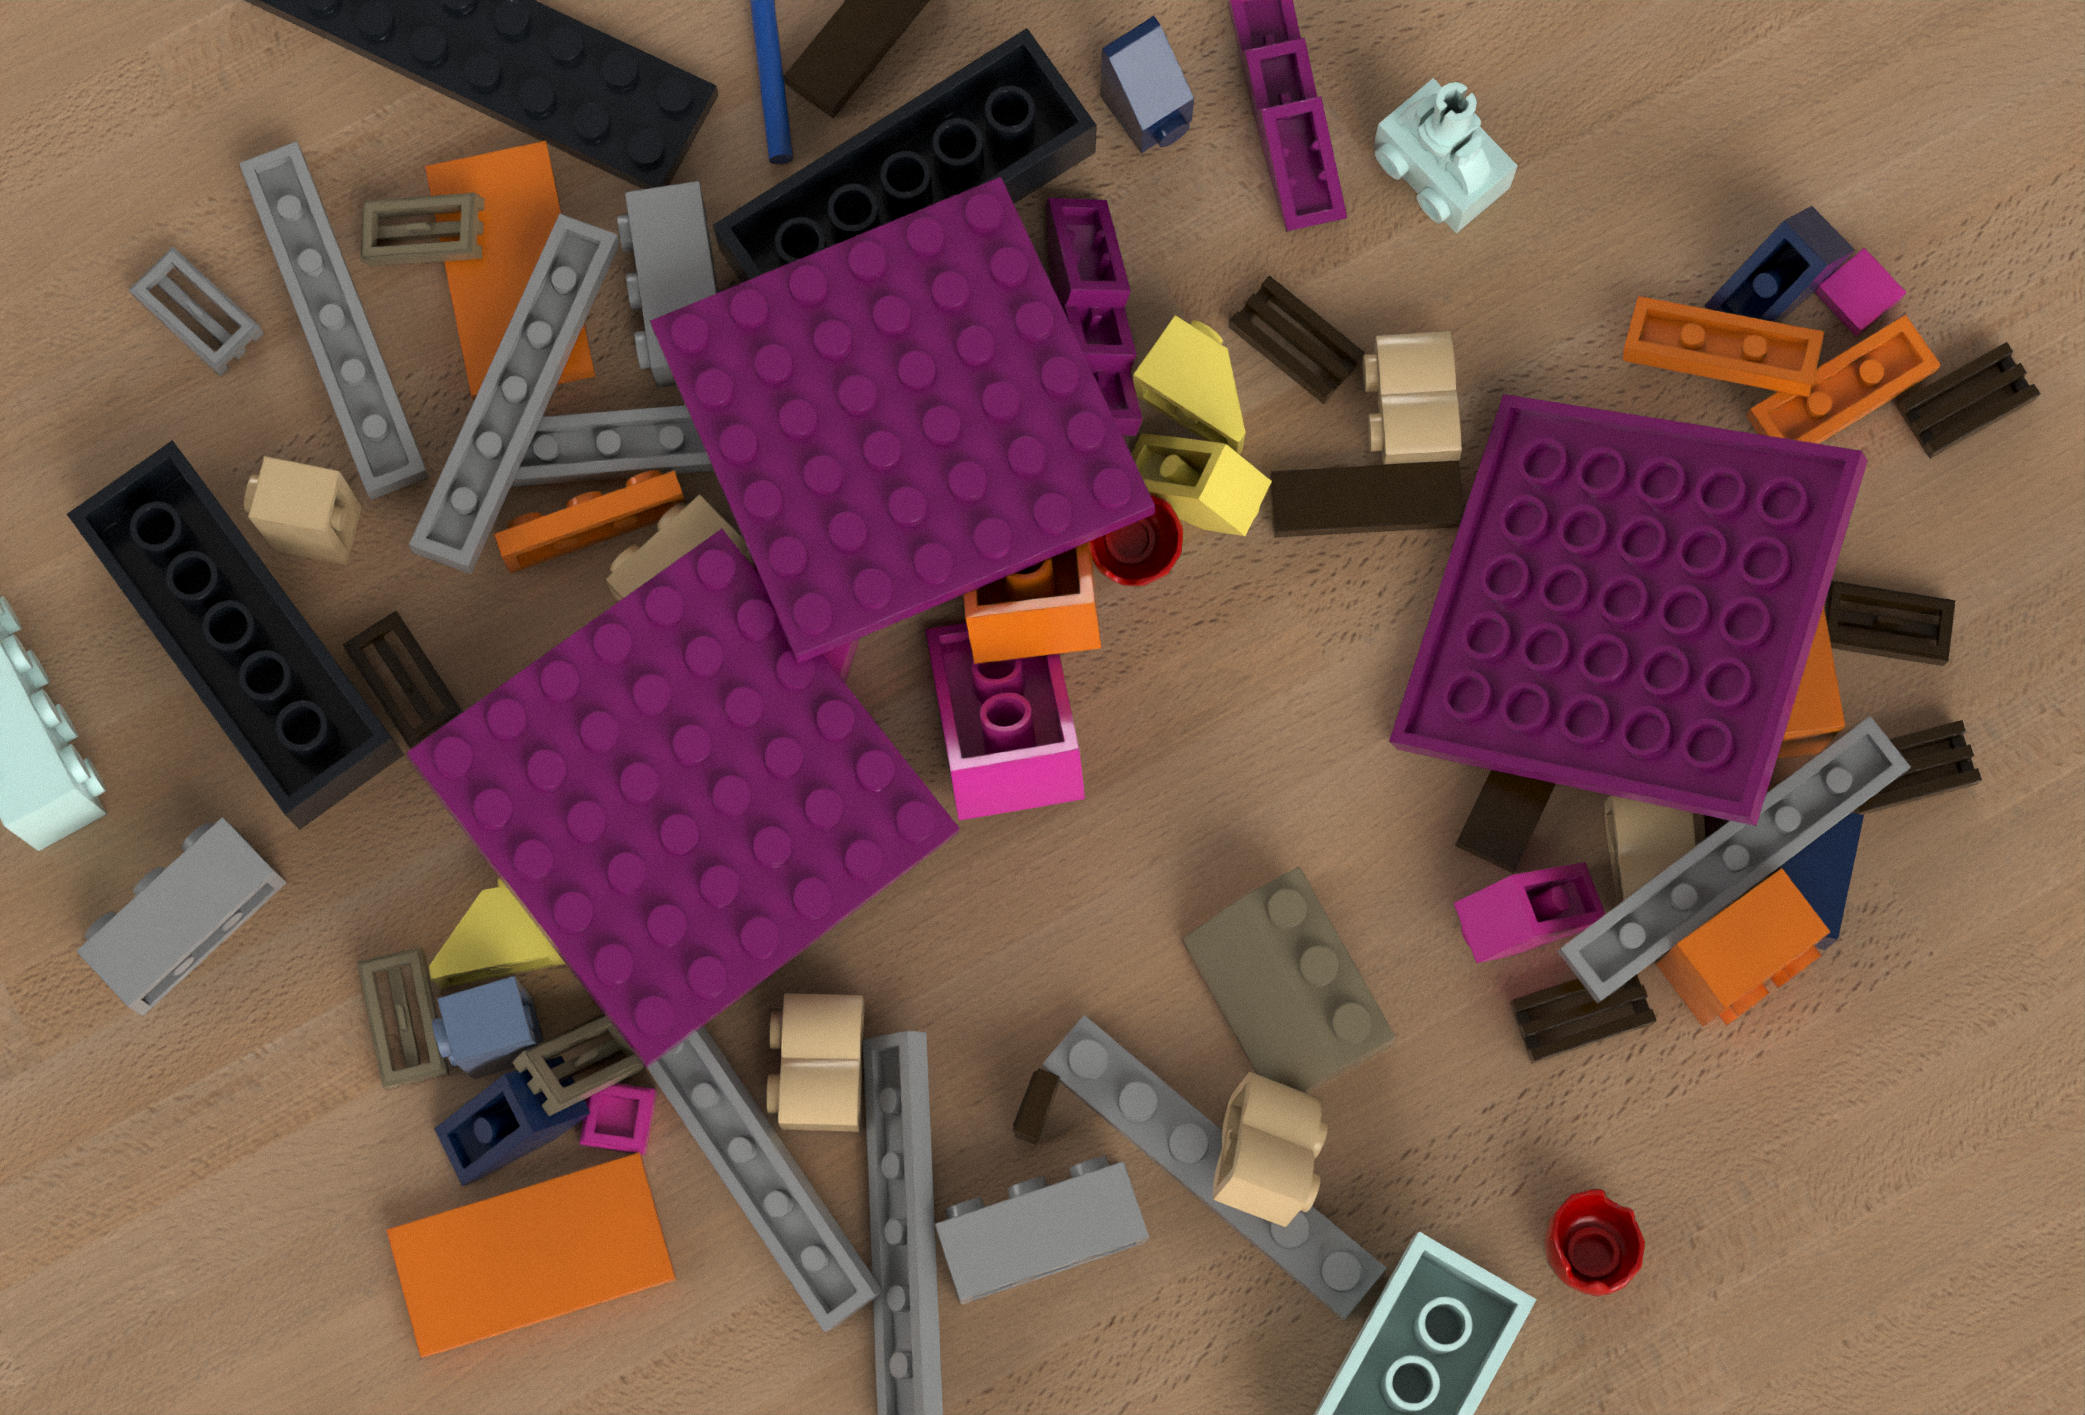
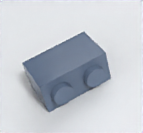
M515 976L437 998L442 1017L433 1019L432 1027L440 1054L443 1058L449 1057L453 1067L458 1065L473 1079L514 1068L515 1066L512 1062L524 1050L544 1042L532 995Z

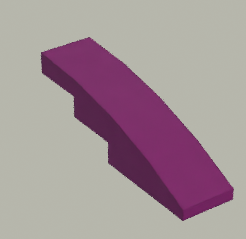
M1227 0L1256 125L1285 231L1288 232L1346 219L1347 213L1322 97L1317 96L1305 38H1301L1293 0Z
M1048 198L1045 211L1051 285L1121 434L1136 436L1143 418L1131 376V369L1137 356L1125 311L1131 289L1107 200Z

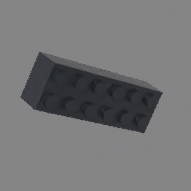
M1028 28L713 224L719 251L741 283L999 177L1002 178L1015 204L1096 153L1097 125Z
M173 440L67 513L72 523L284 815L299 830L405 755Z

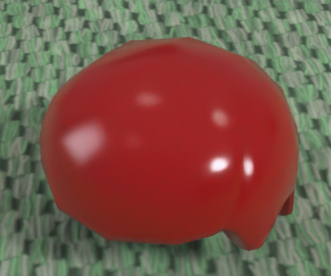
M1150 494L1155 504V514L1090 541L1092 560L1102 575L1121 585L1139 587L1149 585L1169 574L1182 555L1184 530L1177 513L1164 498Z
M1591 1189L1571 1194L1550 1217L1544 1239L1547 1263L1554 1274L1570 1288L1591 1296L1610 1295L1625 1288L1642 1268L1645 1240L1635 1220L1634 1211L1607 1198L1604 1190Z

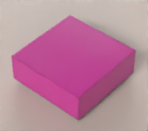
M1863 248L1823 281L1814 293L1857 338L1899 303L1907 292Z
M616 1083L588 1097L586 1105L590 1114L583 1120L579 1144L583 1147L630 1154L640 1152L641 1155L646 1156L657 1091L652 1088Z

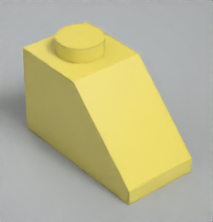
M1175 315L1133 374L1136 395L1139 399L1204 441L1226 443L1240 455L1243 450L1246 432L1228 348L1221 345L1223 343L1222 338L1206 324L1196 320L1189 324Z
M1141 433L1131 453L1149 494L1164 498L1173 507L1179 519L1202 530L1246 536L1272 482L1226 443Z
M499 878L497 880L498 887L481 891L429 965L431 979L443 989L566 963Z

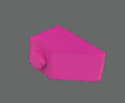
M1586 862L1510 875L1454 903L1461 922L1463 938L1471 948L1476 964L1515 956L1583 932L1605 915Z

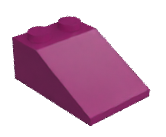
M966 623L925 629L958 821L1085 799L1080 750L1060 654L974 664Z

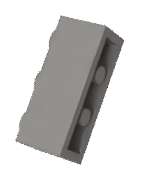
M699 181L625 192L628 214L617 216L623 253L634 251L637 272L626 274L631 310H643L645 331L634 332L640 369L651 368L657 388L673 386L676 383L654 335L650 320L718 293L705 203Z
M223 817L214 825L211 822H207L194 830L182 844L184 852L166 869L157 867L145 875L133 890L136 897L117 914L111 911L95 921L85 933L87 942L76 951L129 1008L142 1016L152 1009L287 883Z
M1106 1156L1093 1158L1070 1167L1071 1179L1047 1186L1045 1178L1038 1177L1009 1187L1007 1192L1010 1199L985 1207L980 1197L946 1208L944 1211L947 1220L936 1223L935 1226L961 1305L1147 1243L1149 1235L1124 1161L1109 1165Z

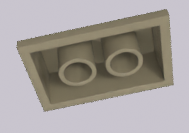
M1300 867L1241 897L1182 939L1253 1069L1260 1076L1308 1093L1389 1049L1396 1038Z

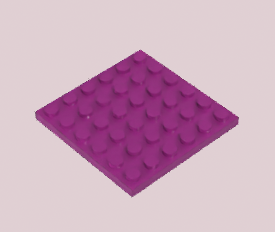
M1001 177L650 320L654 335L798 664L1155 514V504Z
M1503 394L1389 742L1397 750L1757 826L1868 460L1861 450Z
M722 528L407 752V759L646 1068L954 838L960 830L958 825L824 656L821 654L802 663H797L759 574Z

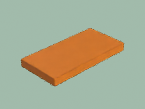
M546 141L425 166L431 196L476 193L485 198L484 211H478V220L484 223L483 235H477V244L482 246V259L444 261L470 394L473 401L478 394L559 214H562L550 152ZM461 212L435 214L436 222L461 221ZM460 236L439 239L440 242L460 241ZM585 323L557 385L596 377Z
M640 1152L386 1230L418 1351L422 1358L677 1280Z

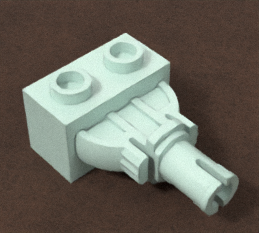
M1432 78L1378 124L1373 147L1376 149V159L1386 173L1396 180L1402 177L1418 193L1417 201L1423 211L1436 223L1441 224L1444 221L1457 234L1511 187L1518 165L1480 127L1481 120L1475 114L1477 100L1474 94L1471 93L1465 98L1468 89L1465 85L1453 82L1441 87Z

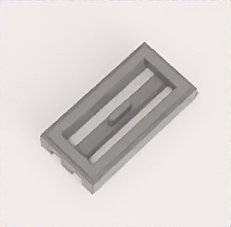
M174 247L129 289L132 296L220 377L229 369L226 364L234 356L239 359L246 352L244 347L252 339L256 342L264 334L256 322ZM175 268L240 328L233 335L229 334L166 274ZM155 285L160 287L222 346L214 352L149 291Z

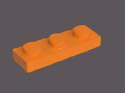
M1638 296L1624 345L1623 361L1809 397L1823 344L1824 331Z
M1904 315L1816 368L1809 397L1778 391L1750 408L1746 417L1760 435L1820 444L1935 374L1941 364L1907 315Z
M652 470L630 478L626 482L625 488L605 495H602L599 491L580 494L566 503L567 508L545 516H542L539 512L518 516L506 524L507 529L494 533L501 557L511 574L659 522L669 509L680 502H685L674 470L662 474L659 470Z

